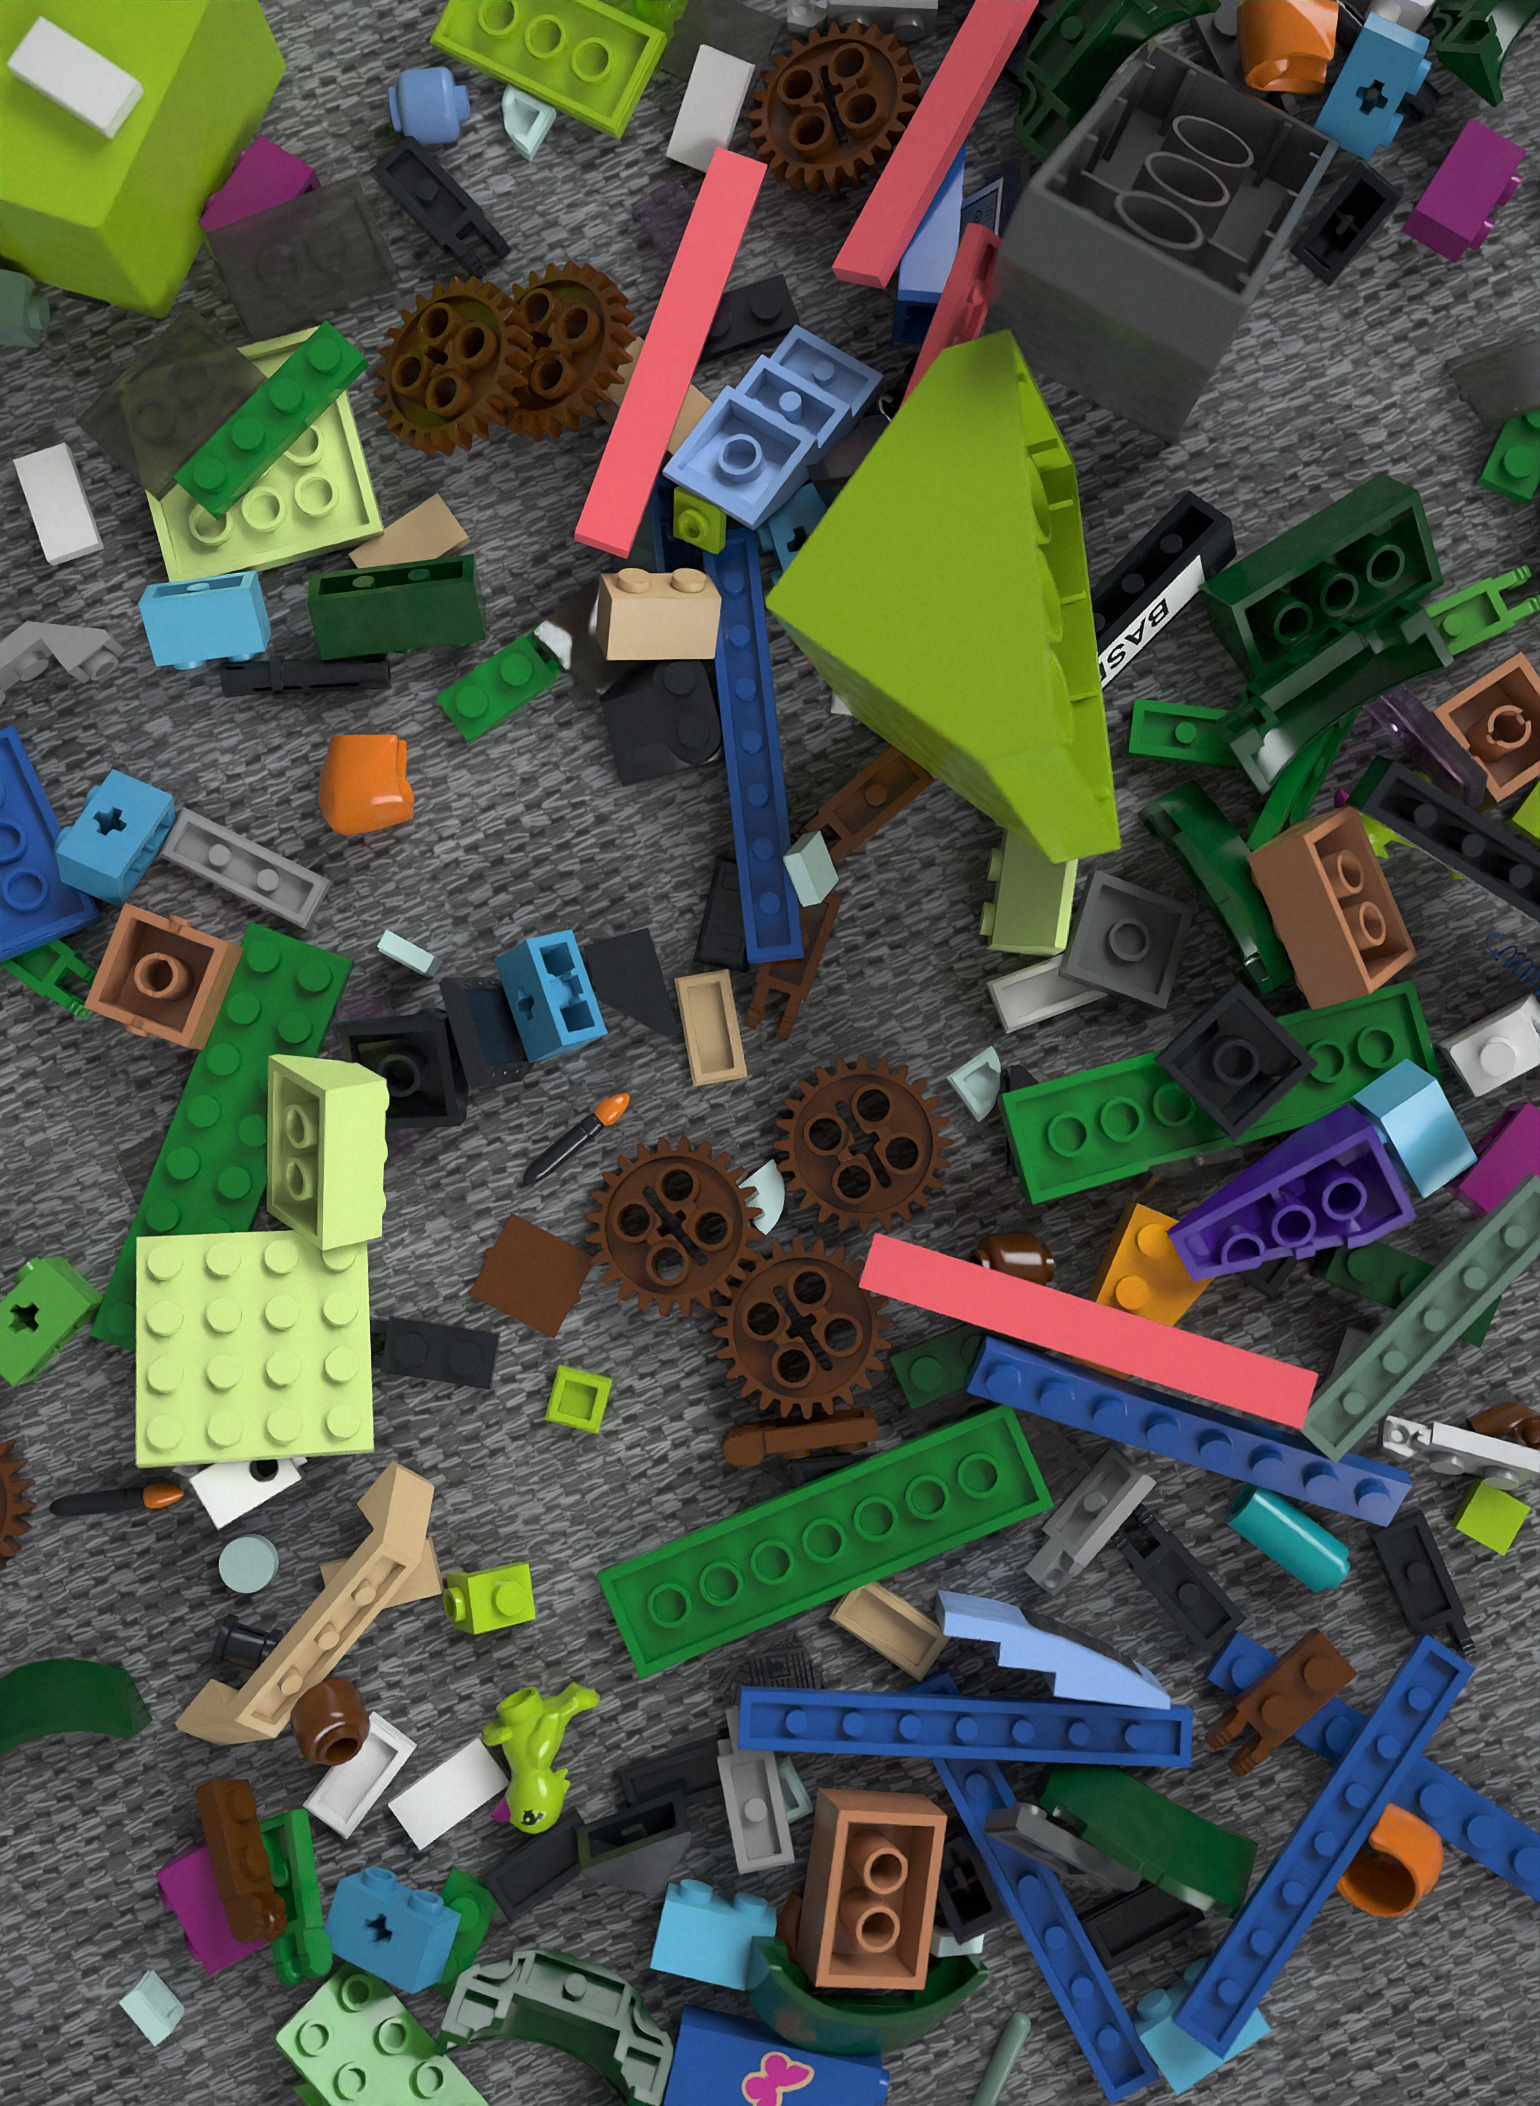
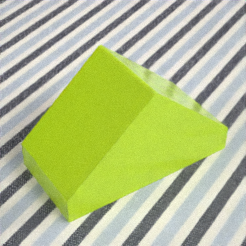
M0 0L1 269L27 274L30 279L101 299L112 305L157 319L165 318L168 315L206 236L198 224L202 218L203 207L208 198L213 193L220 192L231 177L236 158L241 151L248 148L287 67L258 0ZM40 16L138 80L145 91L112 139H109L13 75L6 65Z
M1009 328L943 349L767 596L766 606L855 718L1044 858L1056 864L1121 849L1075 461Z

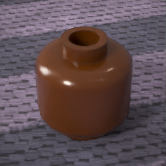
M1026 1231L989 1234L979 1241L977 1248L971 1250L968 1257V1262L1045 1287L1046 1282H1051L1054 1277V1260L1051 1252L1048 1249H1043L1039 1239Z
M333 1677L325 1678L321 1683L308 1689L297 1700L291 1711L289 1721L304 1758L313 1763L328 1766L340 1765L355 1757L362 1749L371 1727L368 1714L356 1687L346 1679Z

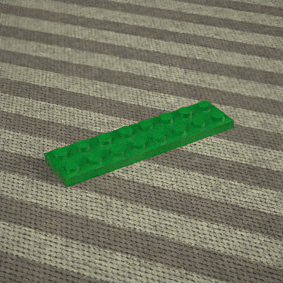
M249 922L240 945L244 950L205 1048L199 1051L90 1331V1336L136 1353L137 1237L252 1231L267 1193L268 1056L280 1054L319 1058L355 961Z
M1414 980L1382 987L1369 995L1315 1010L1307 1008L1275 1017L1319 1064L1235 1142L1153 1060L1163 1049L996 1095L1026 1205L1036 1204L1306 1126L1347 1103L1354 1109L1359 1110L1352 1096L1406 1058L1437 1079L1440 1086H1444Z
M996 1403L598 1571L596 1576L639 1678L642 1679L1054 1507V1504L1013 1408L1002 1403Z

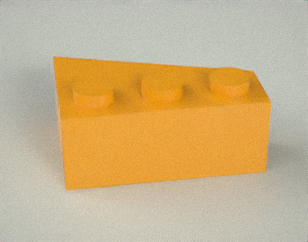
M1127 1202L1086 1300L1172 1327L1215 1277L1192 1281L1166 1233L1169 1228L1179 1222L1178 1220L1141 1204ZM1063 1353L1072 1360L1126 1380L1131 1375Z

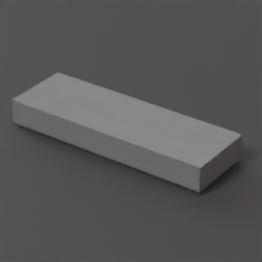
M183 807L158 855L308 930L332 884V881Z

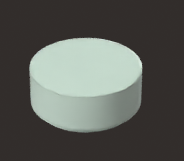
M257 1534L242 1535L224 1548L219 1560V1572L225 1584L232 1590L240 1593H253L262 1589L274 1578L279 1564L278 1554L274 1545L265 1537Z

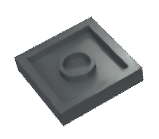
M1094 870L1087 876L1058 976L1155 1012L1166 1010L1195 907Z

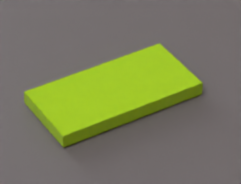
M448 0L429 43L436 50L506 85L509 83L554 107L556 110L620 141L668 42V38L665 32L599 0Z

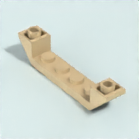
M392 1461L357 1503L374 1530L239 1691L211 1679L176 1720L175 1724L178 1730L218 1746L276 1738L290 1721L291 1711L297 1700L308 1689L325 1679L421 1563L434 1493L433 1484L424 1477Z

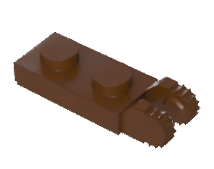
M891 745L817 809V816L791 838L792 846L803 834L819 830L821 832L828 826L840 840L828 851L834 866L849 851L853 854L934 784L935 779L926 769Z
M829 892L821 903L803 907L798 898L805 958L760 964L754 981L758 985L744 1026L756 1029L757 1024L761 1023L766 1009L765 1001L769 990L778 991L789 995L790 998L785 1011L780 1015L776 1027L778 1031L776 1037L788 1041L802 1000H807L841 905L842 896Z
M871 1406L835 1410V1415L829 1416L826 1412L814 1413L812 1420H806L803 1415L790 1416L789 1418L782 1417L743 1422L741 1426L737 1423L736 1426L731 1425L729 1430L726 1429V1435H723L725 1441L722 1443L724 1448L722 1449V1454H724V1460L726 1459L728 1464L731 1463L733 1467L737 1465L741 1468L743 1464L746 1467L757 1466L766 1454L779 1453L782 1459H798L811 1455L813 1453L812 1448L834 1446L837 1452L859 1451L868 1447V1441L879 1440L874 1408L871 1409Z
M1314 1627L1232 1701L1234 1706L1209 1728L1208 1732L1205 1733L1204 1740L1212 1749H1220L1235 1738L1243 1730L1246 1722L1249 1721L1258 1732L1232 1755L1233 1757L1228 1763V1767L1236 1776H1244L1267 1757L1271 1747L1276 1750L1357 1676L1358 1673L1327 1638Z
M248 1779L210 1780L197 1787L195 1793L219 1901L223 1902L227 1924L231 1926L229 1932L232 1933V1938H235L236 1942H241V1944L256 1942L255 1940L258 1938L259 1940L264 1939V1941L278 1939L279 1936H283V1931L286 1930V1923H288L286 1921L287 1915L284 1913L286 1908L284 1899L273 1892L274 1887L269 1870L270 1859L264 1848L256 1815L257 1804L251 1792Z

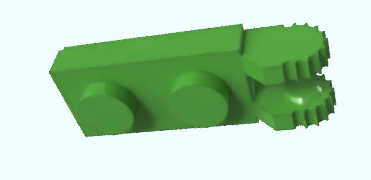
M1527 565L1521 566L1494 580L1489 577L1425 608L1452 657L1508 631L1515 626L1516 622L1540 611V596L1530 597L1519 603L1516 607L1507 610L1499 594L1505 590H1513L1521 586L1532 576Z

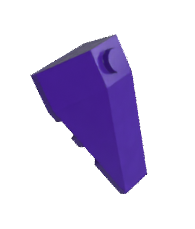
M1347 1103L1296 1131L1169 1228L1166 1233L1192 1281L1259 1268L1263 1261L1292 1255L1296 1259L1315 1256V1250L1345 1245L1348 1249L1367 1245L1417 1218V1215L1373 1124Z

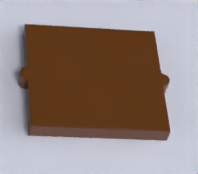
M511 1213L494 1247L485 1250L487 1260L469 1294L554 1339L572 1304H577L581 1301L579 1291L593 1266L591 1259L594 1256Z

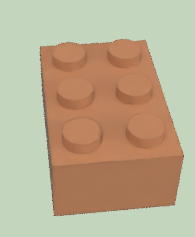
M1349 805L1298 822L1246 856L1251 866L1252 880L1263 894L1273 918L1274 932L1285 946L1294 967L1296 984L1305 993L1311 1010L1371 994L1418 956L1358 811Z
M818 1788L795 1960L815 1986L924 1990L947 1815L924 1794Z

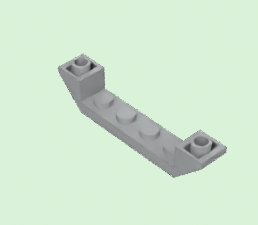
M26 621L0 642V705L6 698L4 692L20 679L28 681L41 674L49 664L47 658L52 654L69 674L85 683L89 679L96 681L109 675L119 663L117 657L125 652L126 649L120 641L105 629Z

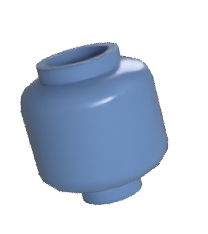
M446 67L402 71L398 76L397 86L389 87L390 110L395 132H404L405 137L413 136L421 145L454 142L460 135L461 121L471 120L466 85L456 86L453 74Z

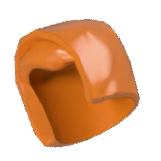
M1242 0L1236 11L1237 41L1247 86L1261 91H1281L1305 95L1323 93L1327 61L1330 62L1334 55L1339 9L1338 2L1333 0Z
M340 735L330 738L325 763L320 772L317 798L323 818L335 833L346 836L372 832L413 819L414 793L410 784L405 780L406 740L398 739L397 735Z
M1389 1802L1367 1836L1369 1844L1380 1856L1371 1859L1359 1848L1335 1885L1342 1896L1353 1905L1369 1914L1383 1917L1405 1914L1413 1909L1421 1898L1432 1890L1443 1867L1444 1853L1441 1837L1436 1830L1413 1813Z

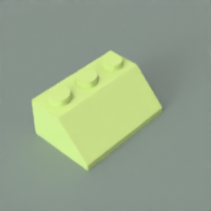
M996 821L994 822V826L1003 827ZM1004 828L1001 849H991L987 870V880L996 882L993 903L984 902L980 920L979 934L989 936L987 949L1053 958L1065 950L1078 859L1053 864Z
M280 1054L268 1056L267 1212L322 1251L382 1237V1215L386 1210L383 1176L384 1163L388 1156L385 1141V1111L389 1106V1093L386 1087V1079L357 1062L345 1063L338 1060Z

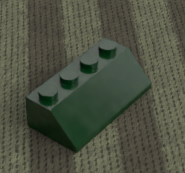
M1379 474L1199 585L1198 589L1213 632L1248 682H1251L1275 660L1281 658L1299 643L1331 624L1352 614L1354 618L1366 616L1380 607L1385 601L1401 596L1416 602L1443 585L1444 580L1419 490Z

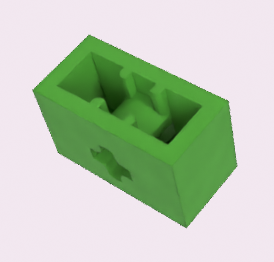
M61 1256L46 1257L42 1260L36 1257L30 1260L14 1276L12 1281L17 1286L3 1300L0 1299V1375L12 1386L31 1382L99 1311L104 1297ZM36 1306L39 1311L34 1319L39 1325L30 1327L27 1322L32 1314L27 1308Z

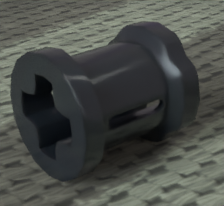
M229 1614L224 1620L216 1638L211 1655V1663L221 1665L224 1661L257 1671L281 1642L284 1633L275 1628L271 1632H266L239 1623V1616Z

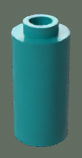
M1247 1483L1227 1508L1224 1515V1523L1312 1591L1319 1592L1325 1587L1332 1590L1348 1574L1350 1569V1563L1347 1561L1348 1547L1277 1492Z

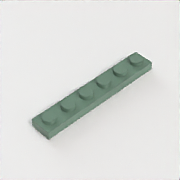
M1528 1172L1312 1395L1302 1429H1297L1335 1464L1540 1254V1178Z

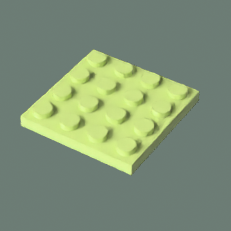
M320 326L117 380L170 582L255 570L260 572L363 544L372 537L385 534L347 389L218 521L173 478L196 452Z
M294 1230L137 1237L136 1465L138 1468L374 1453L367 1240L322 1251Z

